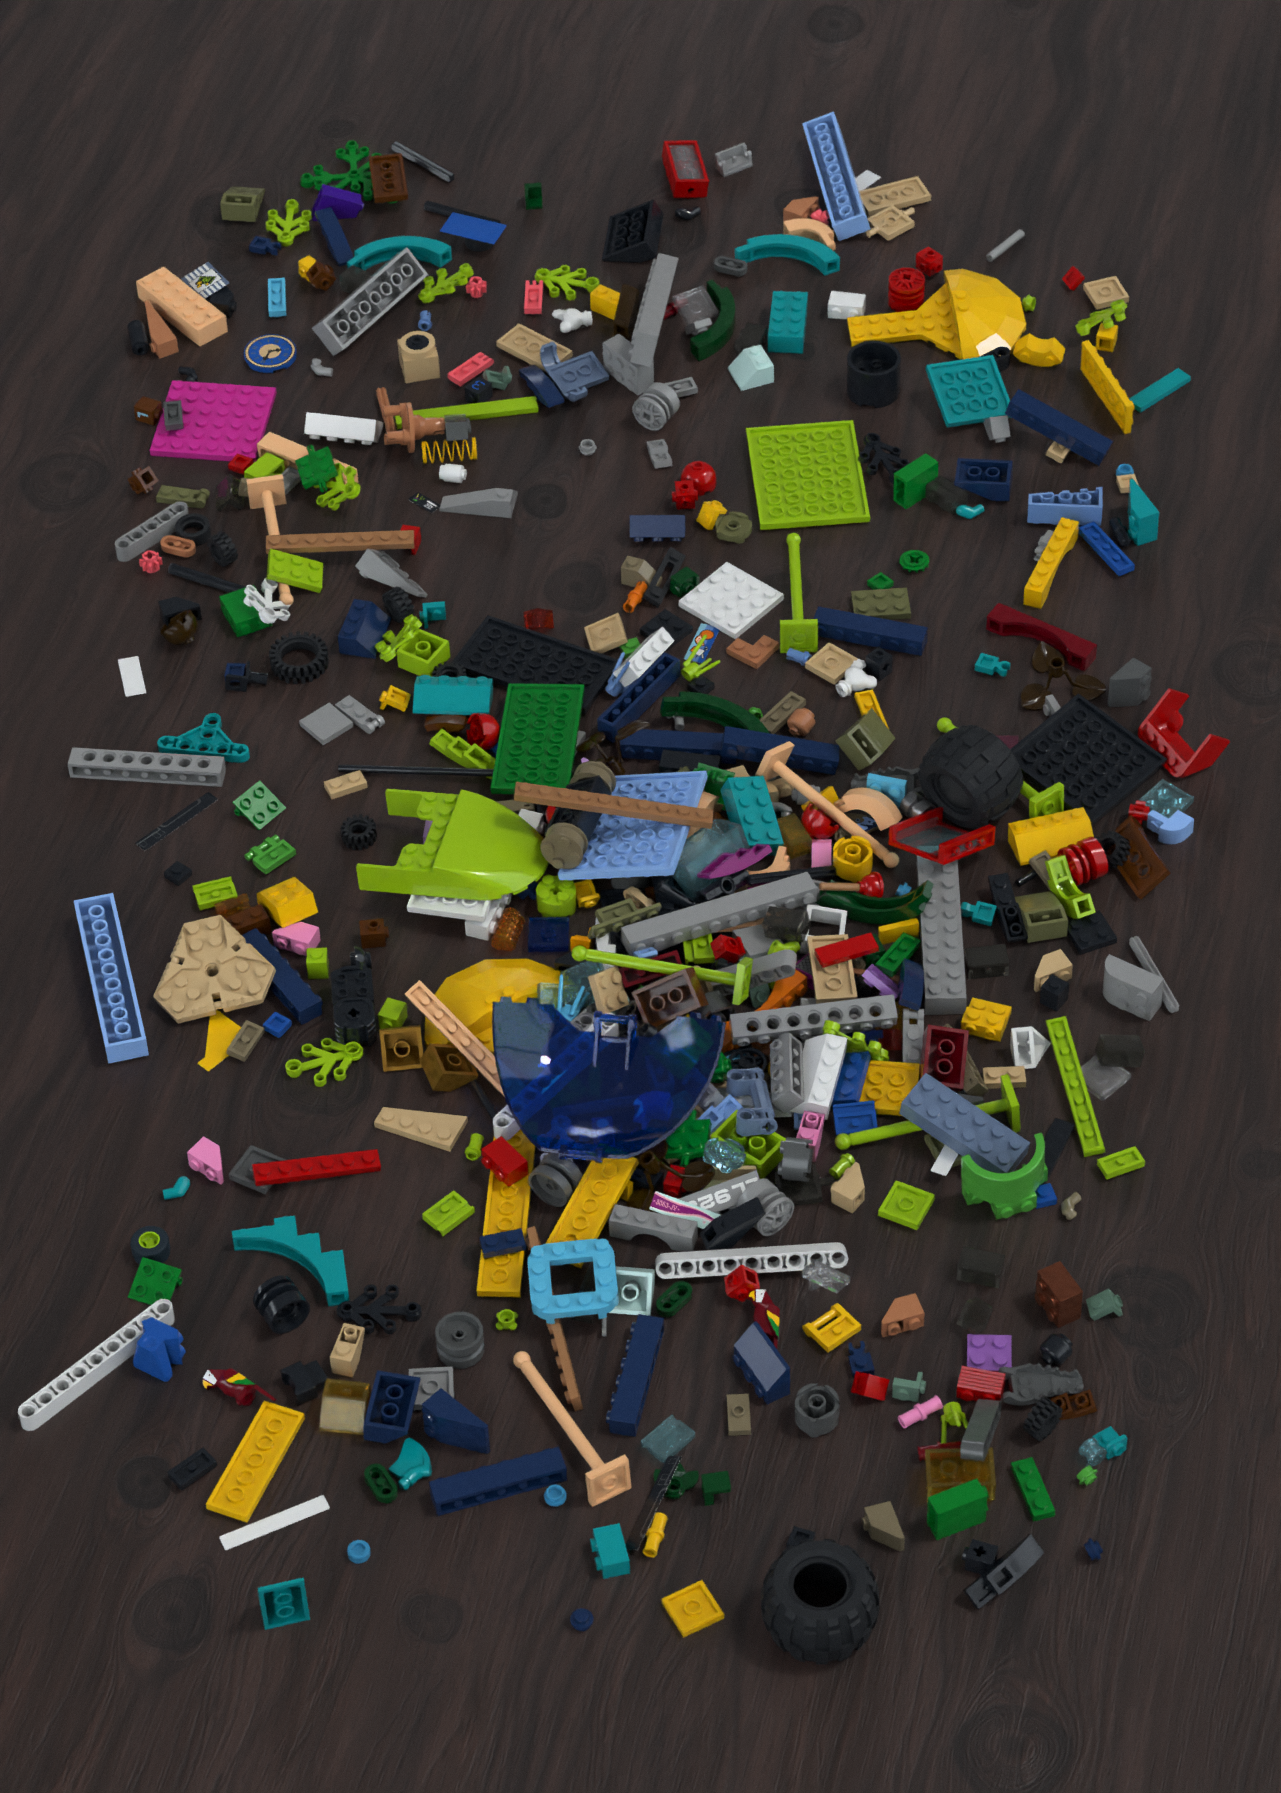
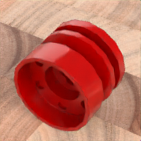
M900 268L890 274L888 305L895 312L913 311L924 304L925 277L923 273L913 268Z
M1087 837L1078 841L1076 845L1070 844L1067 847L1060 848L1057 857L1061 855L1066 856L1071 876L1077 887L1088 883L1090 879L1095 880L1105 876L1108 872L1106 854L1101 844L1094 837Z

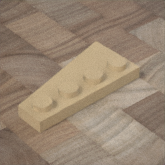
M383 1107L374 1121L375 1128L450 1152L468 1123V1117Z

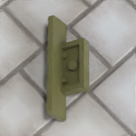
M629 898L598 909L595 912V916L600 924L592 926L587 936L589 939L595 937L598 939L609 932L620 931L623 926L657 917L662 905L659 902L637 910L632 899Z

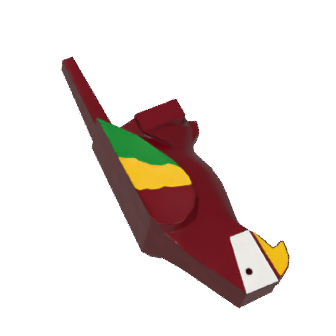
M753 1290L749 1293L748 1300H751L755 1306L754 1322H758L777 1349L780 1309L774 1305L766 1290Z
M233 1368L225 1370L208 1369L203 1377V1386L207 1390L210 1387H219L226 1395L235 1397L236 1403L239 1406L241 1404L250 1406L256 1397L257 1390L274 1402L277 1400Z

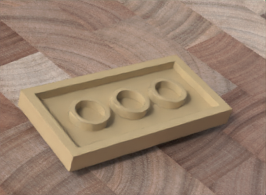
M918 176L859 191L868 217L892 205L897 209L931 201V194Z
M517 324L496 341L498 348L531 365L535 364L539 369L546 372L541 362L540 349L542 345L553 342V340L521 324ZM555 342L560 362L569 360L573 356V351Z
M848 934L807 936L816 1004L857 999L852 959L822 968L814 954L815 948L848 939Z

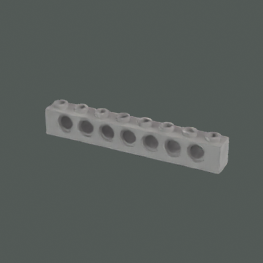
M72 747L68 761L71 778L222 787L226 773L225 759L220 756Z
M894 994L730 1014L729 1026L732 1044H738V1046H746L753 1042L764 1044L771 1040L779 1039L788 1032L794 1037L802 1039L809 1038L812 1035H823L824 1022L830 1020L829 1017L831 1016L839 1019L837 1021L841 1026L839 1031L843 1034L858 1029L869 1031L874 1027L891 1028L893 1025H896L898 1018ZM876 1011L880 1016L874 1017L870 1012ZM857 1014L860 1018L852 1019L849 1015ZM816 1019L819 1023L811 1024L808 1020ZM794 1021L798 1026L791 1027L788 1023ZM775 1024L778 1028L770 1029L768 1025ZM753 1026L757 1031L750 1032L747 1028Z

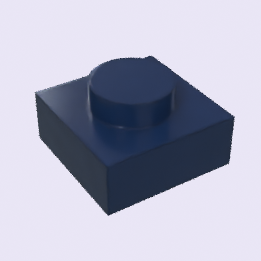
M227 663L225 682L227 674L245 676L246 664Z

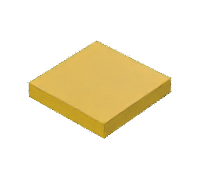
M703 1580L662 1598L663 1606L683 1637L724 1619L723 1611Z

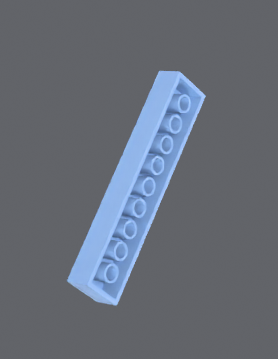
M831 112L802 123L832 227L838 241L870 230L871 228L835 113Z
M109 893L74 900L108 1064L148 1056L146 1036L114 895Z

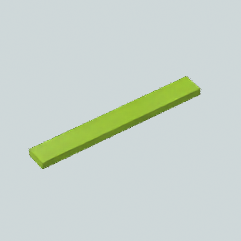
M536 396L414 410L413 415H420L423 418H444V415L465 414L466 418L470 420L537 413L538 405ZM395 416L397 429H402V417Z
M1063 1016L1046 1020V1026L1084 1157L1105 1153L1067 1018Z

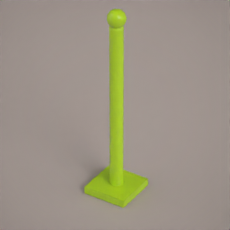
M790 533L786 538V542L789 548L792 620H780V653H787L789 648L801 652L814 653L818 652V619H804L799 547L801 537L797 533Z
M946 717L939 719L937 722L938 730L943 733L957 728ZM1023 781L1020 793L1029 800V819L1064 811V785L1061 782L1039 793Z
M582 945L575 946L571 953L573 959L578 962L586 959V961L667 975L693 967L698 980L734 986L732 1004L740 1005L749 995L753 959L745 957L737 964L735 974L586 949Z
M1001 1075L1002 1099L975 1106L988 1115L1005 1111L1011 1130L1017 1133L1021 1130L1019 1103L1009 1075ZM907 1120L850 1133L849 1135L841 1133L836 1136L835 1145L840 1150H846L851 1145L855 1146L921 1131L922 1129Z

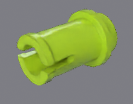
M474 1133L471 1135L469 1146L465 1148L467 1159L475 1161L481 1156L480 1149L484 1141V1137L481 1134Z
M849 1153L842 1154L840 1160L829 1169L831 1176L837 1180L840 1179L844 1171L855 1163L854 1157Z

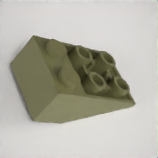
M232 186L223 193L220 202L222 220L255 222L265 189Z
M871 708L835 741L857 770L860 771L871 765L894 741L895 737Z
M1052 891L1015 897L1016 903L1020 907L1028 936V943L1067 937L1068 918L1063 905Z

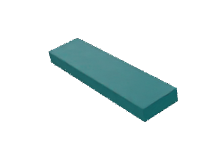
M1177 368L1129 398V400L1133 401L1134 409L1141 413L1190 382L1191 376Z

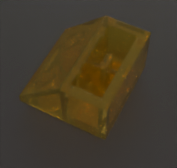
M326 1379L322 1395L319 1429L363 1435L364 1421L371 1397L370 1383Z

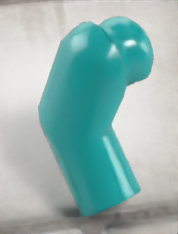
M981 504L975 507L960 505L956 508V513L967 519H972L984 512V507Z

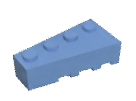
M1096 487L1095 491H1088L1087 488L1080 489V492L1075 493L1064 490L1055 495L1053 492L1029 494L1027 523L1058 525L1061 517L1078 521L1079 525H1086L1094 521L1098 526H1101L1103 508L1102 487Z

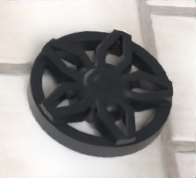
M750 1047L740 1048L729 1056L732 1069L760 1068L759 1066L763 1064L761 1069L764 1072L766 1071L767 1059L758 1049ZM749 1053L756 1054L757 1056L752 1057ZM740 1055V1059L733 1060L736 1056Z

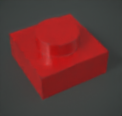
M1074 266L1062 278L1065 284L1073 291L1085 279L1082 273Z
M237 453L229 462L228 469L244 475V471L253 464V459Z

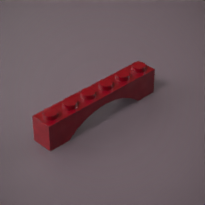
M998 603L987 615V630L1001 636H1025L1043 641L1058 650L1068 665L1082 671H1086L1096 659L1097 644L1006 605Z

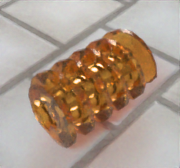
M512 907L503 910L491 940V945L494 948L505 951H513L516 948L518 938L525 925V919L518 910Z

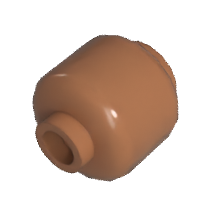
M797 708L787 720L789 732L796 737L798 735H808L815 725L814 714L807 708Z

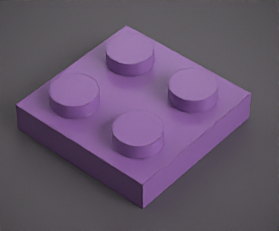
M873 964L862 974L865 978L864 982L872 988L875 986L879 989L881 996L894 994V999L898 997V985Z
M967 1334V1366L999 1372L1001 1367L1012 1368L1011 1335Z

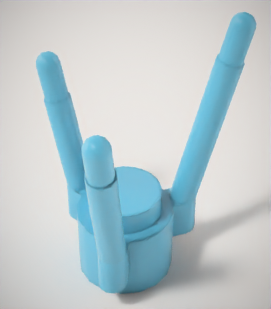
M562 974L559 976L558 1004L555 1014L559 1015L558 1020L560 1022L569 1024L578 1016L590 993L586 992L580 1001L585 989L584 986H581L574 1004H565L562 1007Z

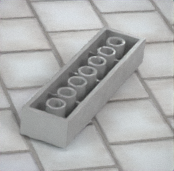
M405 248L393 256L313 326L312 329L334 356L351 344L428 274L410 250Z

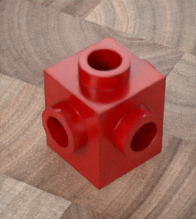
M929 246L916 253V268L931 277L942 270L943 256Z
M693 480L675 481V491H672V502H676L677 510L695 508V501H698V490H694Z
M740 1265L724 1277L727 1295L740 1302L747 1300L751 1291L760 1289L757 1272L744 1265Z

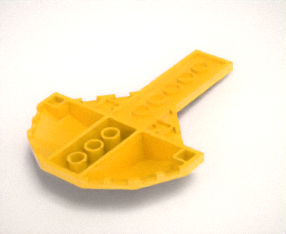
M965 269L944 271L945 284L917 310L848 317L847 325L852 347L865 341L892 343L922 339L926 342H933L937 348L945 352L950 351L956 354V357L962 360L979 357L999 346L1009 348L1011 354L1016 341L1020 339L1021 334L1026 330V321L1020 297L998 279Z
M486 959L447 977L434 995L493 1055L511 1060L530 1084L543 1071L539 1067L541 1048L548 1042V1031L555 1016L558 1004L559 976L563 975V998L576 993L577 986L565 972L555 970V968L530 959ZM425 1017V1046L428 1047L430 1043L453 1045ZM576 1076L546 1106L551 1112L555 1108L567 1107L587 1097L588 1090Z

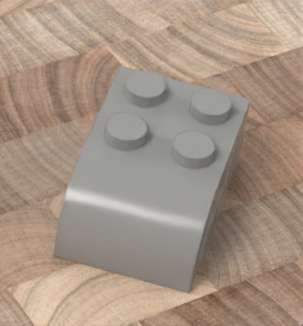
M1109 954L1105 960L1104 998L1110 1004L1150 1021L1162 1004L1164 978Z

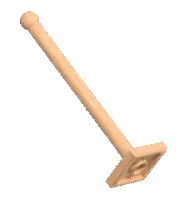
M283 474L246 479L250 509L264 507L268 534L280 535L275 506L286 504ZM277 582L280 595L279 601L291 606L294 599L290 593L289 585Z
M789 741L766 751L755 776H764L765 781L781 776L852 836H860L867 839L871 844L873 853L883 860L885 866L894 868L898 865L899 857L896 853L889 852L887 848L785 765L795 746Z
M525 1351L517 1352L513 1357L514 1365L521 1369L592 1469L585 1473L588 1502L592 1507L631 1489L629 1459L626 1455H622L604 1464L533 1365L530 1355Z

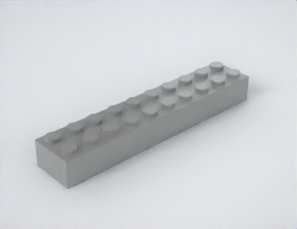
M658 253L657 259L653 258L628 355H631V363L651 367L678 262L677 257Z
M927 848L919 850L927 852L929 854H933L935 852H938L939 848ZM917 855L918 887L927 880L934 884L931 891L932 897L926 903L924 912L919 914L921 957L924 969L923 993L925 1015L964 1014L967 998L958 860L942 865Z

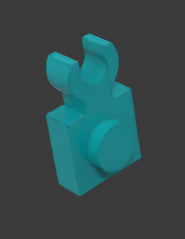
M981 653L975 664V671L989 675L997 672L1000 676L1006 677L1011 663L1008 661L999 662V657Z

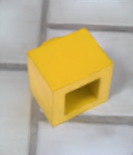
M309 255L298 261V272L302 278L308 281L306 272L316 262Z

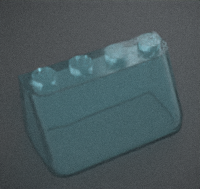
M723 819L713 820L712 829L701 828L686 839L675 873L672 876L688 897L695 898L697 891L722 878H698L696 874L723 852L735 853L739 848L750 849L741 824Z

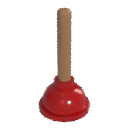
M871 872L856 883L821 882L819 889L828 891H856L862 895L882 898L884 883L880 873Z

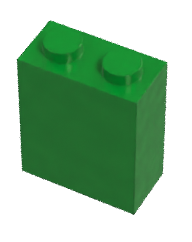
M926 453L894 473L893 501L905 509L910 508L938 489V461Z
M245 588L219 596L221 610L237 637L272 626V623L267 624L261 621L258 615L259 611L254 606L250 607L244 603L246 597L244 593Z
M977 1478L928 1497L927 1524L936 1540L986 1522L989 1493L984 1485L981 1486Z

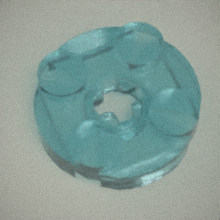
M713 1138L705 1144L703 1161L719 1168L723 1173H731L733 1169H738L744 1165L746 1158L745 1148L739 1142L725 1138V1141H718V1138Z

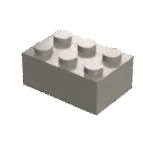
M617 334L603 342V367L618 382L625 385L635 394L640 395L654 383V362L652 361L651 367L631 363V355H628L631 342Z

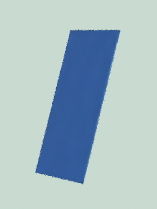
M452 212L440 232L495 244L507 225Z

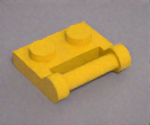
M836 1303L831 1306V1310L812 1323H806L802 1328L807 1336H811L829 1353L861 1331V1324L840 1304ZM834 1317H838L822 1329L818 1330V1328L832 1320Z

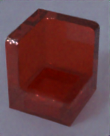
M536 608L523 612L525 628L530 630L554 628L552 610Z
M902 1030L877 1031V1042L881 1044V1048L887 1051H902Z

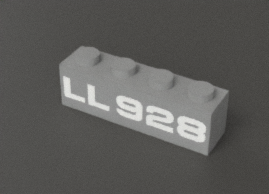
M757 1170L679 1198V1200L722 1215L721 1211L725 1209L730 1211L736 1208L742 1193L752 1183L760 1180Z

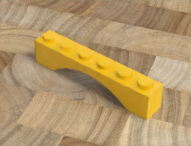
M1061 517L1024 588V605L1042 608L1048 597L1053 578L1061 560L1069 550L1073 549L1078 539V521Z

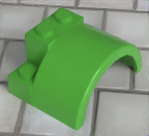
M1038 1133L1034 1135L1036 1151L1027 1165L1023 1164L1021 1169L1014 1172H990L978 1166L969 1154L962 1156V1194L967 1205L979 1204L983 1201L989 1202L996 1220L1009 1218L1014 1214L1028 1212L1033 1208H1037V1195L1035 1191L1039 1185L1048 1181L1043 1134Z

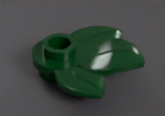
M679 1462L664 1495L670 1499L682 1497L685 1490L691 1489L697 1484L699 1472L689 1471L686 1473ZM655 1469L654 1471L655 1482L661 1472V1469Z

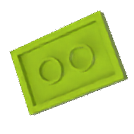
M270 548L268 553L267 579L320 593L322 590L323 563Z

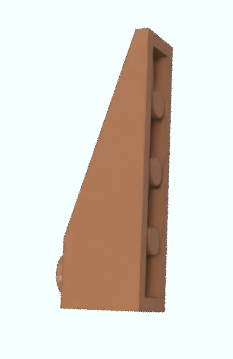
M146 300L145 307L151 339V351L156 353L159 359L179 352L177 338L151 303Z

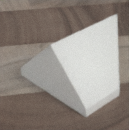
M1032 1026L1011 1028L1010 1049L1014 1066H1024L1025 1069L1036 1068L1051 1044Z

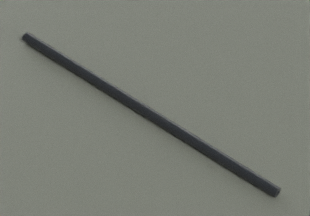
M340 764L338 766V772L349 773L360 770L362 773L493 777L494 769Z

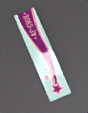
M655 1191L649 1208L664 1215L697 1221L698 1227L702 1229L713 1219L721 1216Z

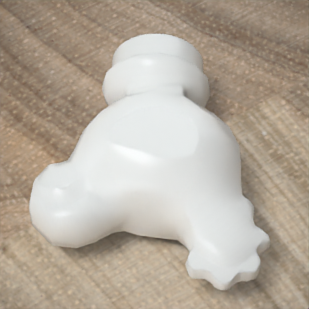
M569 308L566 310H554L552 313L554 318L562 320L560 331L564 333L577 330L582 325L586 327L592 325L591 311L585 310L582 313L577 309Z
M857 659V661H853L851 667L846 669L844 674L845 680H840L835 686L840 696L846 697L851 695L852 691H862L866 688L873 689L877 686V679L874 676L867 675L862 670L866 667L864 660Z

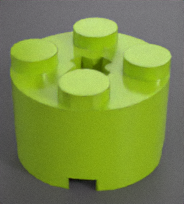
M545 875L542 878V881L536 887L537 910L542 914V917L550 921L565 920L566 916L570 915L571 917L575 913L577 899L573 880H559L558 876Z

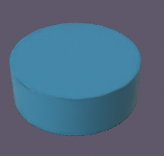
M363 1540L351 1542L347 1548L348 1558L357 1564L366 1562L371 1554L369 1544Z

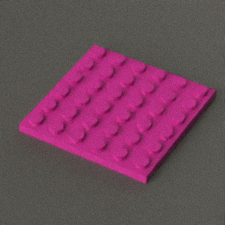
M172 380L165 402L181 400L184 429L166 431L163 407V414L160 417L150 447V456L231 461L238 453L252 458L253 463H255L258 457L257 443L264 437L276 397V388Z

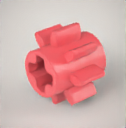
M819 208L809 215L813 220L820 221L826 225L829 223L827 219L830 216L827 210L822 212Z
M478 276L470 278L466 284V293H470L473 298L482 297L483 293H487L486 281H482V278Z
M152 550L144 552L142 558L139 559L140 567L147 573H155L160 570L159 565H163L162 557H159L158 552L156 553Z

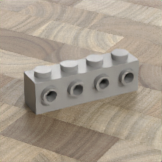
M788 1032L770 1044L771 1103L785 1114L804 1102L802 1042Z

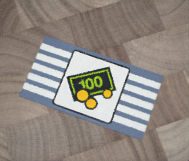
M209 262L181 278L185 284L204 299L229 284Z

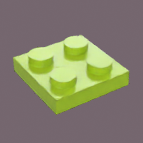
M896 1180L879 1208L878 1216L918 1230L935 1200V1194Z

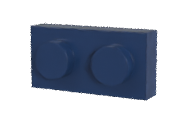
M521 1228L479 1237L484 1258L526 1250Z

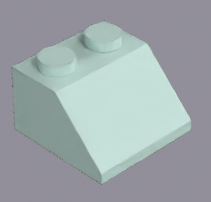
M761 345L744 349L728 366V371L741 391L774 382V365Z
M616 1266L619 1304L609 1313L650 1316L654 1294L655 1269Z

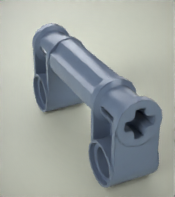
M756 1067L750 1069H731L727 1072V1094H731L733 1097L751 1095L754 1108H742L737 1111L736 1132L741 1136L769 1135L774 1133L778 1127L774 1119L775 1114L767 1083L764 1080V1071Z

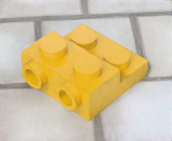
M972 997L969 1007H966L961 1020V1029L969 1030V1035L1000 1042L1011 1015L1012 1007Z

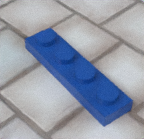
M1094 521L1079 527L1078 534L1118 576L1135 569V564Z

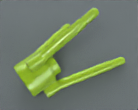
M703 635L688 659L682 663L684 668L681 669V674L688 681H692L695 677L698 678L701 674L720 663V660H717L706 666L712 661L711 658H708L700 665L696 662L691 663L707 635Z
M949 1402L943 1407L941 1443H946L947 1423L960 1427L962 1421L965 1429H967L968 1421L965 1413L961 1410L960 1404L957 1402Z

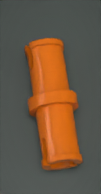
M637 582L634 590L629 592L628 599L623 605V609L627 613L629 611L632 613L637 604L641 603L643 594L648 588L645 582Z

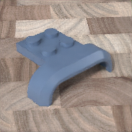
M554 341L542 345L540 349V358L544 369L562 395L571 402L585 398L588 394L587 388L609 380V374L592 351L560 362L557 346Z

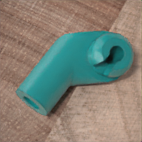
M181 1176L173 1188L163 1189L164 1200L184 1196L190 1186V1180L185 1176Z

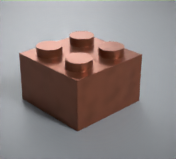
M1061 1261L1038 1270L1035 1300L1039 1306L1045 1309L1048 1319L1051 1322L1053 1321L1058 1328L1080 1319L1083 1291Z

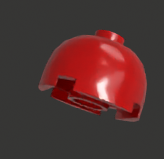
M690 462L681 472L680 481L693 480L694 490H698V496L705 495V492L709 490L711 493L716 487V473L712 466L706 462Z
M473 713L470 715L467 724H470V730H466L468 744L472 746L475 743L484 751L490 750L499 741L501 727L497 720L489 714Z
M809 803L801 817V824L806 830L804 834L810 839L824 840L831 838L841 826L839 824L834 825L835 821L821 809H813L814 804Z

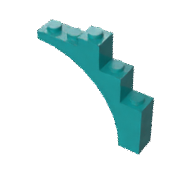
M295 1216L274 1218V1225L232 1231L235 1251L259 1250L276 1253L298 1262L309 1270L320 1283L325 1293L328 1307L337 1306L344 1301H349L343 1250L321 1253L319 1233L298 1235Z

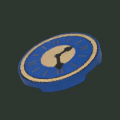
M277 334L259 336L251 340L244 349V359L249 367L262 373H273L274 370L282 368L287 369L295 362L297 357L294 342L285 336Z

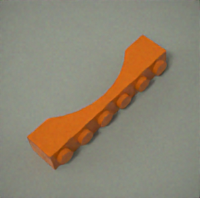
M795 969L793 976L775 981L769 998L755 1011L790 1007L797 998L802 997L806 993L807 976ZM729 1021L720 1022L709 1031L718 1042L711 1051H721L724 1054L727 1051L741 1047L738 1044H732Z

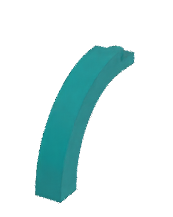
M785 234L763 235L747 239L746 245L735 248V259L743 260L746 263L767 257H788L813 265L824 276L840 271V257L832 249L815 240L801 236Z
M397 236L377 240L354 251L355 257L347 262L348 276L354 278L376 264L389 261L405 248H408L417 260L425 261L441 268L452 260L451 246L438 240L418 236Z

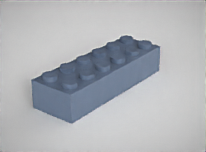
M927 1073L923 1075L901 1103L900 1115L961 1156L969 1154L978 1166L994 1173L1013 1172L1028 1153L1029 1141Z

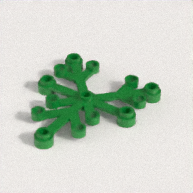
M354 140L347 142L345 145L346 151L343 148L336 150V158L350 163V171L345 174L332 175L324 171L322 165H315L313 172L317 176L304 173L300 178L303 188L315 186L316 190H320L323 184L327 185L331 181L342 180L332 187L343 189L348 184H352L350 186L351 192L358 194L361 192L358 183L364 184L363 199L365 201L373 199V192L371 191V188L373 189L372 180L367 179L371 178V172H366L370 169L369 161L357 169V162L369 156V148L366 146L359 148L358 143ZM373 153V154H372V156H379V155H381L380 153Z

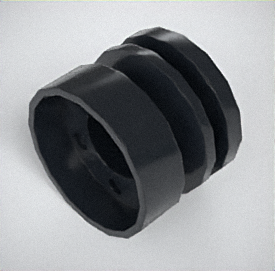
M285 1275L275 1276L266 1280L256 1290L252 1299L254 1307L264 1317L267 1325L274 1333L278 1334L288 1333L299 1327L306 1320L310 1312L308 1301L299 1292L294 1282Z

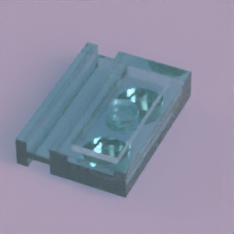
M671 1414L641 1440V1446L647 1448L649 1453L662 1463H665L668 1456H674L695 1438V1431L682 1421L676 1420L674 1415Z

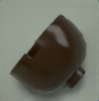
M189 609L172 617L169 625L164 624L160 629V633L168 642L176 645L182 643L187 645L195 639L194 635L197 632L198 623L196 617Z

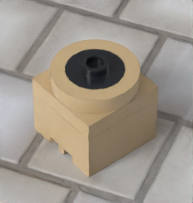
M413 331L405 334L401 339H397L399 362L405 383L440 378L439 357L432 334L424 331Z

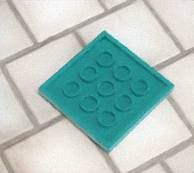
M993 355L926 365L925 370L947 428L981 423L990 417L1006 415L1005 411L1010 399Z

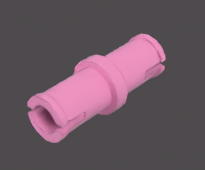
M934 1396L922 1404L917 1403L913 1409L899 1415L898 1421L906 1429L919 1420H926L928 1415L942 1409V1402L938 1396Z

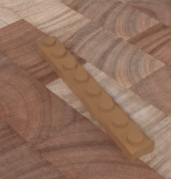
M414 530L266 535V554L269 553L270 548L285 553L367 550V548L374 550L414 549Z

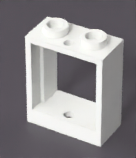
M807 904L800 953H809L807 936H813L808 935L810 921L840 925L838 935H842L845 932L847 911Z

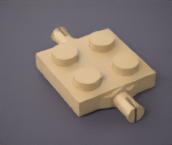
M892 205L867 218L871 229L866 231V235L871 237L875 234H880L889 241L915 227V221L909 218L910 215L915 214L914 208L910 207L902 211Z

